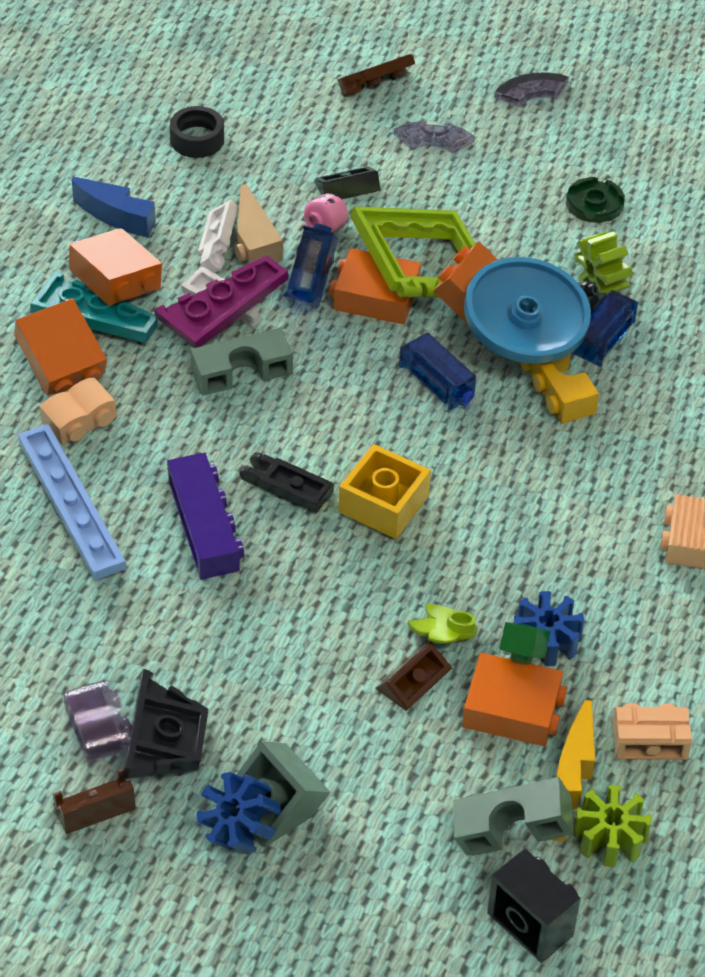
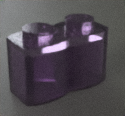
M102 680L64 692L65 710L87 763L127 751L131 723L127 716L121 717L118 711L121 709V702L115 688L110 690L107 682Z

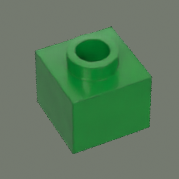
M505 622L499 650L510 652V659L524 663H531L532 658H545L551 631L522 623Z

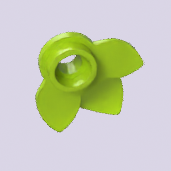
M426 603L425 606L428 618L408 620L407 623L416 634L428 636L429 641L440 644L466 641L473 638L477 633L475 617L470 613L455 611L449 607Z

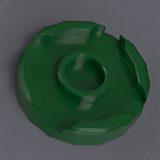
M598 177L579 179L570 185L566 194L568 210L577 218L587 222L602 223L611 221L618 217L624 209L625 195L622 189L607 179L605 182L598 181Z

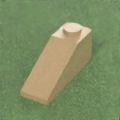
M247 184L241 185L237 244L234 246L238 261L244 262L247 265L266 255L275 262L283 261V239Z

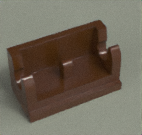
M123 768L116 771V780L66 798L62 797L61 791L53 793V806L66 834L136 809L134 787L131 781H126L125 778H122Z

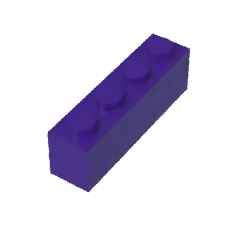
M206 452L167 460L168 482L200 580L239 572L240 559L245 556L241 539H235L233 533H236V527L232 513L227 514L225 511L227 499L224 489H218L217 487L219 476L216 465L209 464Z

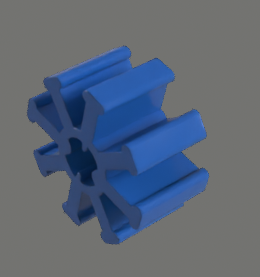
M541 591L539 593L538 607L530 603L528 598H524L519 602L518 615L514 616V623H522L551 631L544 665L556 666L558 650L567 655L569 660L577 654L578 642L582 639L584 615L583 613L573 615L574 600L568 596H564L563 602L556 608H552L550 604L551 592Z
M232 772L221 774V779L224 781L225 792L207 785L201 793L202 797L212 800L217 804L216 809L205 812L197 811V822L212 828L210 834H206V839L229 850L235 848L245 853L255 852L257 847L254 846L253 834L271 840L276 833V829L260 822L261 816L273 813L279 815L281 813L280 803L265 796L267 792L271 791V787L266 783L249 775H245L243 778Z

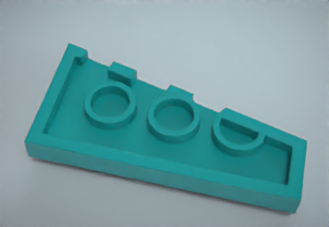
M58 271L53 272L30 303V314L74 298L90 329L104 334L128 338L136 342L147 343L158 327V319L155 317V314L128 302L108 306L94 292L87 290V286L83 282L75 280L71 283L64 280V274Z

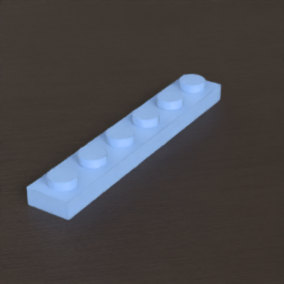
M49 424L18 434L21 448L94 581L126 570L124 557Z

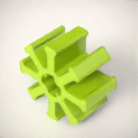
M605 231L579 240L576 244L580 251L574 253L575 262L581 264L585 270L578 274L582 282L591 281L597 284L598 293L606 292L607 295L629 288L630 283L626 278L633 276L632 267L627 266L622 260L624 256L628 255L626 246L617 247L618 236L614 232L607 233Z
M619 785L608 786L605 803L595 794L596 791L594 789L587 792L584 797L583 808H577L573 828L574 837L583 836L580 852L586 858H590L591 853L599 847H606L603 865L606 867L616 866L619 848L629 857V862L637 860L640 857L642 843L646 844L648 841L651 827V815L641 816L644 799L639 794L635 793L633 798L623 806L618 804L621 786Z

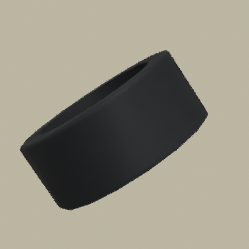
M204 106L183 108L170 119V144L176 152L190 158L211 156L224 145V120L212 108ZM192 127H204L212 131L203 136H190L183 133L184 130Z

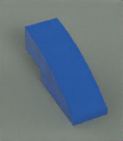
M73 176L71 180L73 201L83 210L112 227L122 228L131 234L149 237L156 223L154 201L131 197L130 188Z

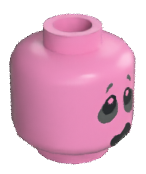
M331 193L323 194L311 200L304 209L306 226L315 235L321 237L333 234L346 225L348 220L346 204L337 195Z

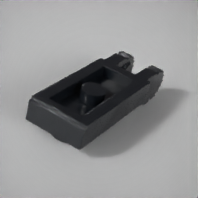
M259 452L253 453L250 457V463L255 468L244 465L239 471L243 481L257 487L260 486L264 490L315 513H318L334 492V484L331 481L282 459H274Z

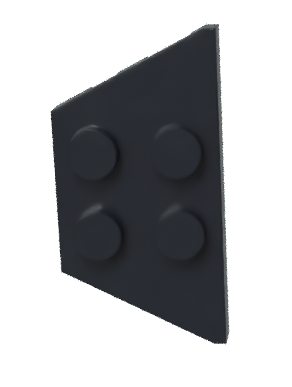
M143 669L140 677L122 778L130 779L196 771L201 761L209 709L196 700L187 698L182 691L172 685L168 690L152 680L154 673L147 669Z

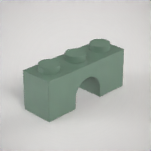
M281 328L190 349L191 370L202 396L232 389V371L239 367L254 368L259 372L263 381L293 374V352Z
M559 777L543 778L534 783L507 786L502 790L483 794L475 793L465 798L453 800L454 839L466 855L474 856L502 850V836L505 829L518 820H525L526 826L537 842L573 835L572 799Z

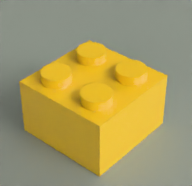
M373 444L339 486V513L397 539L429 497L431 470Z

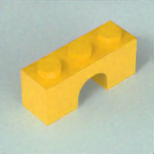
M571 354L548 363L530 364L520 362L522 369L529 371L535 390L538 393L542 392L546 398V405L550 414H556L561 424L596 414L599 392L586 372L575 375L561 373L569 370Z

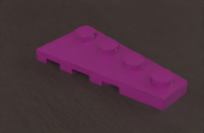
M266 255L232 271V276L225 280L218 281L216 279L205 284L206 289L192 296L190 293L178 297V302L167 308L164 305L155 308V317L193 348L201 347L289 279L288 271Z

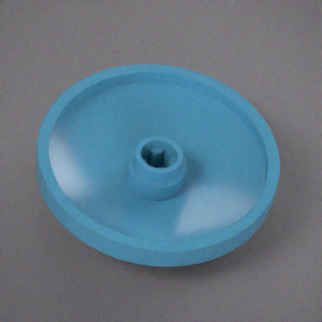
M528 257L504 258L481 268L470 281L464 301L466 321L476 338L496 354L522 363H548L568 356L584 340L591 318L588 298L582 287L571 275L551 263Z

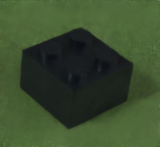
M524 848L492 874L487 914L540 963H543L574 936L581 898L570 883L562 882L550 871L549 866L543 859L537 856L534 857Z

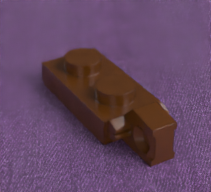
M408 54L337 79L342 95L360 92L362 85L365 83L369 87L383 82L382 76L389 73L392 78L408 73L406 67L414 65L415 61L413 55Z

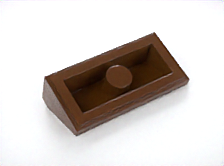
M429 641L410 655L376 689L407 711L446 675L452 667L434 644Z

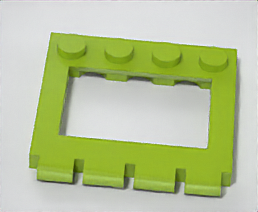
M354 206L350 214L355 227L390 291H396L399 297L419 298L423 296L424 298H440L433 291L440 283V280L437 277L405 276L384 237L451 239L457 251L461 250L464 246L470 249L475 245L457 211Z

